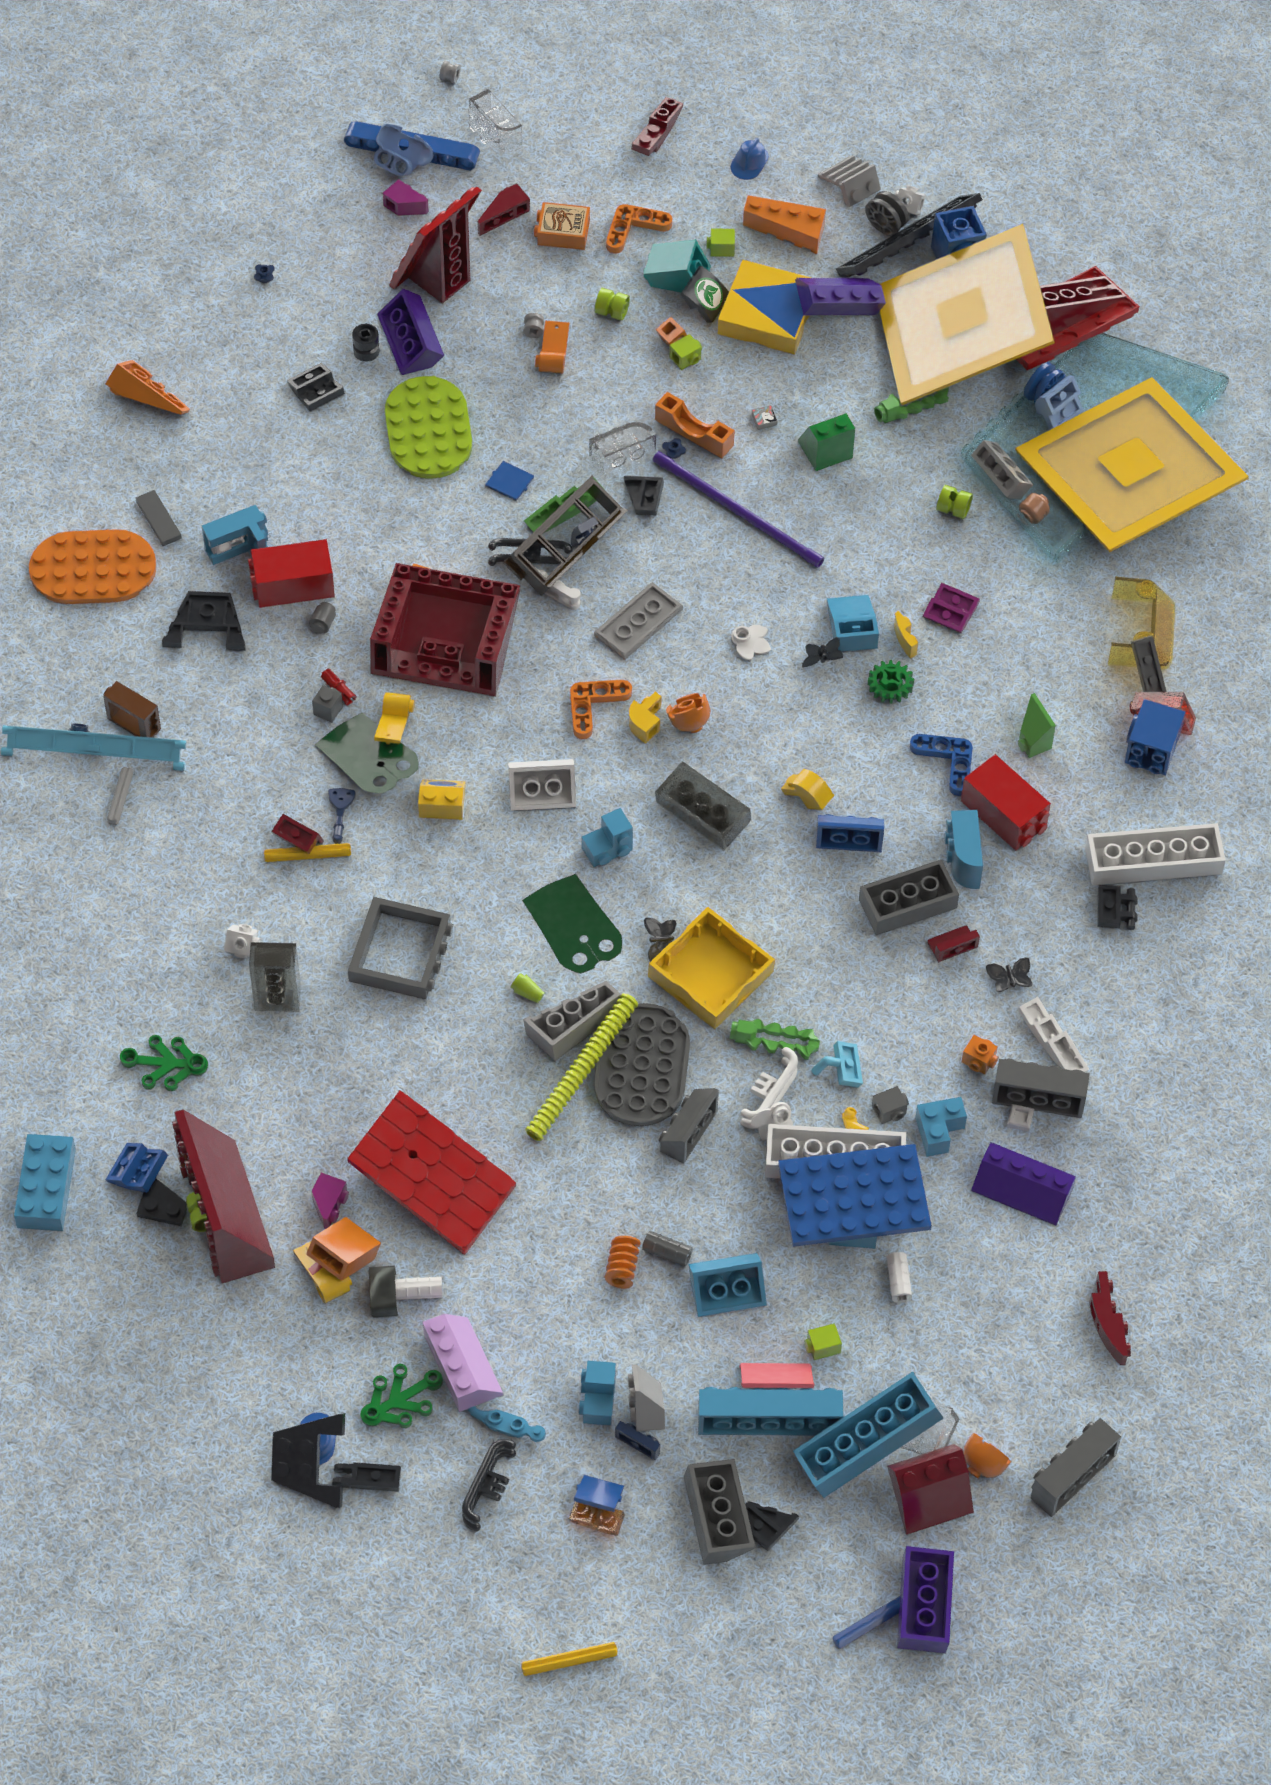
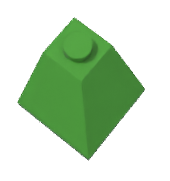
M1035 693L1030 696L1018 740L1020 750L1025 752L1029 758L1052 749L1056 727Z

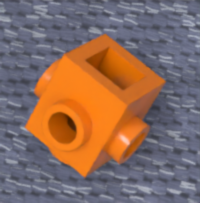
M973 1035L963 1051L961 1062L975 1072L986 1074L988 1069H993L999 1057L996 1056L998 1046L988 1039H982Z

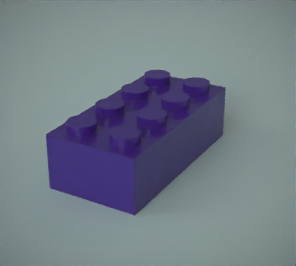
M906 1546L902 1557L898 1649L946 1654L950 1643L954 1551Z

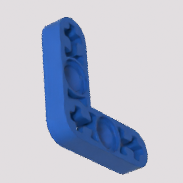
M927 734L914 735L910 740V750L913 754L952 759L949 790L953 795L962 796L964 778L970 774L972 743L964 738ZM922 742V747H917V743ZM937 744H944L947 749L940 751L935 746ZM965 747V752H961L960 748ZM957 764H964L967 769L958 771L955 766ZM958 778H962L961 788H957Z

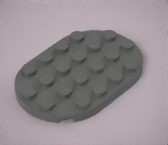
M640 1003L637 1008H634L630 1018L626 1019L627 1022L622 1024L623 1027L621 1030H618L619 1033L614 1035L615 1039L610 1041V1046H606L607 1050L602 1052V1057H598L599 1061L596 1063L594 1079L595 1095L601 1108L611 1118L631 1126L657 1124L670 1117L678 1109L685 1093L690 1052L688 1030L685 1024H682L675 1016L674 1012L656 1004Z

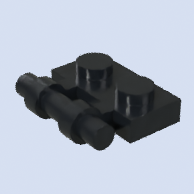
M1098 885L1097 927L1120 928L1121 921H1125L1128 930L1135 929V923L1138 921V914L1135 912L1138 897L1135 895L1134 888H1128L1127 894H1121V886ZM1121 904L1127 906V911H1121Z

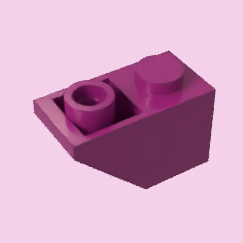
M399 179L382 193L383 206L398 216L424 215L429 212L426 196L418 193L409 184H405Z
M321 1172L311 1192L312 1200L322 1225L327 1229L331 1223H336L340 1213L339 1208L341 1204L347 1202L349 1191H347L346 1181Z

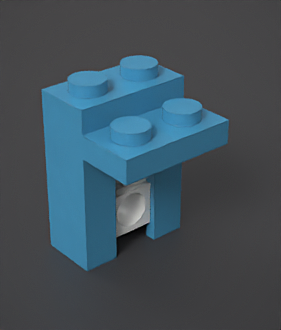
M256 504L201 525L204 549L213 565L251 551V549L268 547L267 536L269 534L265 526L267 519L264 512H260Z

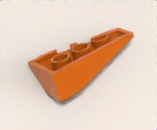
M133 360L118 363L105 383L110 387L109 390L118 396L121 395L180 415L188 413L190 410L174 394L165 393V386L162 383L152 381L153 375Z

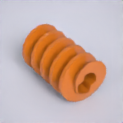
M626 1235L617 1236L612 1239L610 1255L606 1266L607 1272L604 1276L608 1284L621 1289L633 1286L631 1280L635 1277L633 1272L636 1270L635 1263L638 1261L636 1255L639 1254L638 1247L641 1245L639 1239Z

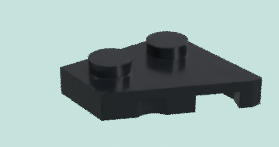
M624 476V482L636 515L657 516L664 486L663 478Z
M155 1178L149 1191L143 1192L136 1214L140 1218L182 1227L187 1211V1203Z
M750 1501L745 1503L753 1539L767 1551L799 1520V1515L796 1513L790 1515L777 1511V1508L763 1507L758 1503Z

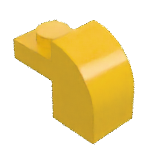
M654 692L650 697H645L641 704L634 700L629 708V728L645 744L660 731V719L654 715L661 709L662 696L657 692Z
M803 769L799 774H793L788 777L786 783L781 788L785 795L799 796L807 809L823 810L835 796L828 784L819 775L808 769Z

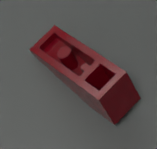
M517 183L500 191L477 221L479 236L530 211V198Z

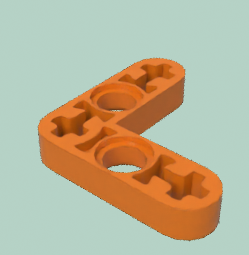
M622 204L615 211L606 239V248L613 254L622 252L631 225L665 232L672 228L673 218L667 212ZM624 213H627L625 216V220H623L622 215ZM648 216L649 219L646 221H642L639 219V217ZM624 227L625 230L622 232H618L615 230V228ZM615 238H617L618 243L616 245H613L615 242Z
M607 680L573 684L570 689L574 735L579 739L589 738L593 732L591 703L626 701L632 696L631 683L627 680ZM602 688L607 693L605 695H598L595 691ZM620 688H624L625 693H621ZM589 689H592V695H589ZM581 690L582 695H578L577 691ZM582 707L587 712L585 714H578L576 709ZM580 721H584L585 731H581Z

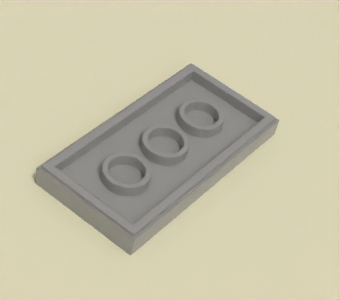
M651 582L594 632V636L626 660L681 612L683 605Z

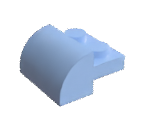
M1066 376L1035 402L1036 412L1043 415L1049 430L1084 411L1078 398L1081 392L1074 376Z

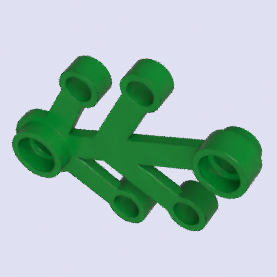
M152 1035L148 1042L149 1047L157 1050L162 1057L138 1055L137 1051L133 1048H125L120 1053L121 1064L126 1068H132L136 1065L160 1067L151 1074H146L142 1077V1086L145 1089L154 1088L156 1081L175 1068H182L176 1075L169 1076L164 1080L165 1089L175 1091L181 1081L190 1075H202L208 1069L206 1057L198 1053L193 1054L185 1045L182 1037H174L171 1040V1047L174 1051L180 1052L185 1059L176 1058L164 1045L159 1035ZM158 1040L159 1043L154 1045L152 1041ZM176 1042L182 1043L180 1046L174 1045ZM128 1058H133V1059H134V1060L129 1061V1062L126 1061V1059H128ZM195 1064L201 1065L200 1067H193ZM152 1080V1083L146 1084L145 1081ZM171 1081L175 1082L173 1086L167 1085Z
M397 1364L393 1368L394 1380L389 1399L382 1404L380 1403L382 1393L387 1388V1379L382 1375L376 1376L373 1379L374 1391L371 1403L365 1405L360 1413L362 1422L367 1426H377L381 1422L399 1425L401 1428H409L412 1425L411 1414L408 1412H402L399 1415L387 1413L393 1408L416 1412L425 1417L431 1415L433 1407L430 1401L423 1400L418 1403L407 1400L426 1389L431 1391L438 1390L443 1384L442 1374L437 1370H429L425 1373L424 1379L401 1392L403 1381L407 1377L408 1371L404 1364ZM399 1369L405 1371L403 1374L396 1373ZM430 1376H436L437 1379L434 1380V1381H431V1380L429 1379V1377H430ZM378 1381L384 1382V1385L377 1386L376 1383ZM428 1406L429 1410L423 1411L421 1408ZM371 1411H375L377 1413L375 1416L368 1415V1413ZM408 1418L409 1421L407 1423H403L401 1419Z

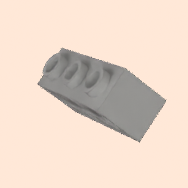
M983 440L971 454L1007 498L1021 500L1033 486L1031 481L997 442Z

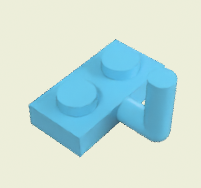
M837 1041L833 1045L835 1057H823L811 1071L814 1075H819L827 1066H834L837 1068L839 1085L859 1088L863 1084L858 1046L853 1043Z

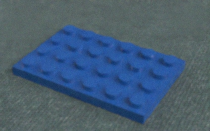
M915 1144L778 1160L793 1247L931 1230L932 1225Z

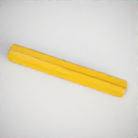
M349 843L316 845L310 854L297 847L264 850L265 862L351 855V845Z
M615 1642L524 1661L521 1663L524 1676L615 1657L618 1654Z

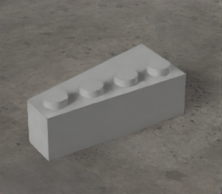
M604 981L581 992L580 996L574 999L568 998L561 1001V1005L552 1009L548 1007L542 1010L541 1014L533 1018L529 1016L523 1019L526 1035L556 1061L596 1031L598 1026H601V1022L605 1021L606 1015H609V1011L613 1010L614 1004H617V1000L621 999V993L607 981Z

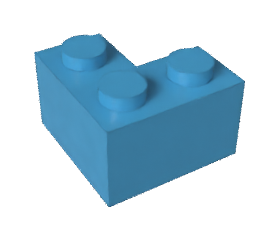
M621 808L601 816V828L581 837V848L593 867L606 865L612 859L619 856L624 857L633 850V827Z
M962 1097L917 1105L915 1119L926 1157L949 1153L951 1139L948 1132L965 1129L967 1114Z
M587 1360V1369H582L581 1393H585L584 1401L580 1400L579 1415H583L584 1424L611 1426L616 1383V1363Z

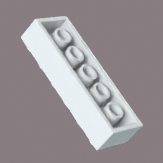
M1218 823L1088 834L1085 845L1092 885L1221 875L1226 861Z
M768 1124L765 1178H780L778 1160L906 1145V1132Z

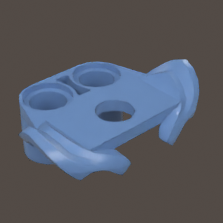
M383 124L376 138L379 150L374 154V161L378 166L395 175L408 176L417 166H424L431 162L434 155L433 149L420 136L415 134L414 138L400 132L402 130L401 126ZM402 139H406L409 142L408 149L404 151L399 148V142ZM384 153H387L389 159L384 164L381 157ZM402 161L406 165L404 172H400L398 167Z

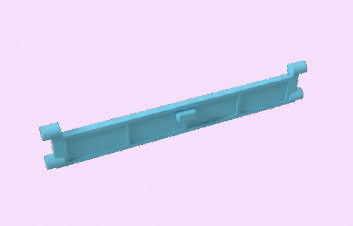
M3 725L2 734H8L7 747L1 748V756H12L13 748L173 761V770H185V762H180L181 749H186L187 745L185 740Z

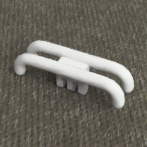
M784 1047L781 1051L784 1055L781 1062L787 1067L779 1079L762 1072L759 1076L760 1079H757L754 1083L755 1086H752L750 1089L752 1094L764 1101L756 1111L741 1110L740 1114L743 1118L740 1124L743 1127L757 1129L758 1127L751 1126L750 1124L753 1116L760 1110L770 1109L774 1104L780 1102L796 1078L798 1057L790 1048Z

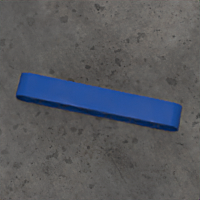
M353 121L348 126L344 143L349 147L376 152L379 150L376 138L382 126ZM403 130L400 131L412 138L417 134L430 145L434 154L430 163L469 171L473 170L476 166L480 149L473 144ZM400 140L399 148L403 151L407 150L409 147L408 140Z

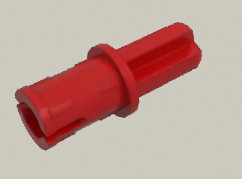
M327 668L322 672L321 678L330 688H335L342 693V700L347 706L353 703L351 698L356 700L357 696L345 685L346 682L340 680L331 669Z

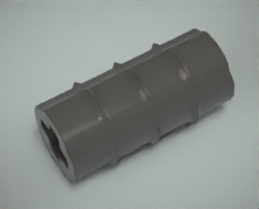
M650 1230L644 1239L642 1250L673 1263L687 1266L693 1252V1247Z

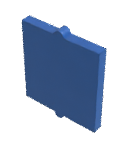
M502 461L496 471H492V476L485 486L517 501L521 494L527 491V486L533 480L534 475Z
M584 1475L581 1483L576 1487L577 1492L574 1501L614 1512L618 1502L622 1500L621 1494L624 1485Z

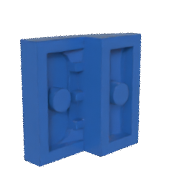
M126 1143L105 1180L129 1190L148 1192L169 1155L162 1149H147L143 1143Z

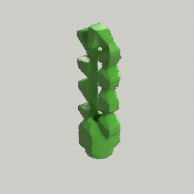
M949 387L936 391L937 394L933 397L929 396L923 398L922 401L910 403L907 407H901L900 399L890 394L888 399L881 401L874 408L875 417L879 422L886 424L896 419H905L908 413L918 414L922 411V408L929 409L933 408L935 404L946 403L949 399L947 396Z
M739 1019L738 1022L732 1021L729 1038L734 1039L736 1043L747 1044L753 1051H756L761 1043L769 1053L774 1054L778 1048L788 1047L793 1051H797L805 1060H809L810 1055L818 1051L820 1040L814 1035V1029L798 1031L796 1026L781 1028V1025L775 1022L764 1026L761 1019L752 1021ZM765 1032L768 1035L784 1036L790 1039L798 1038L802 1041L809 1040L806 1046H801L797 1043L789 1044L784 1041L767 1040L763 1037L757 1038L756 1033Z

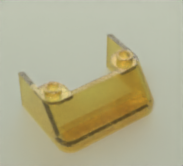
M1115 576L1111 599L1152 603L1151 632H1138L1134 635L1133 641L1150 635L1153 636L1161 670L1168 669L1173 660L1174 600L1151 580ZM1111 642L1108 665L1137 667L1132 645Z

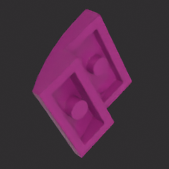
M941 582L934 598H931L923 617L962 633L975 612L980 598Z

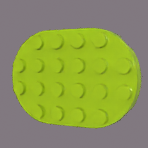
M420 376L409 378L391 391L385 403V419L390 452L394 462L400 468L410 472L411 475L425 479L442 478L458 471L459 467L465 461H468L472 452V434L467 403L460 389L453 383L436 376Z

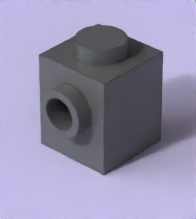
M322 685L312 700L313 715L333 723L343 708L342 693L335 688Z
M898 1086L873 1095L872 1108L881 1124L891 1120L898 1121L906 1115L909 1101L904 1092L901 1093Z

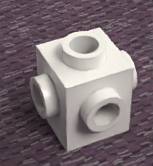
M907 185L906 188L897 190L895 195L904 203L909 216L910 213L918 215L921 213L926 195L917 192L918 188Z
M246 924L232 925L227 929L224 951L235 953L234 956L239 958L250 957L259 949V930L252 929V926Z

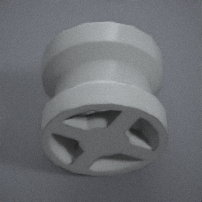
M444 61L440 69V80L448 79L451 83H456L460 76L461 65H452L449 61Z
M528 313L525 315L523 333L530 338L541 337L544 331V317L538 313Z

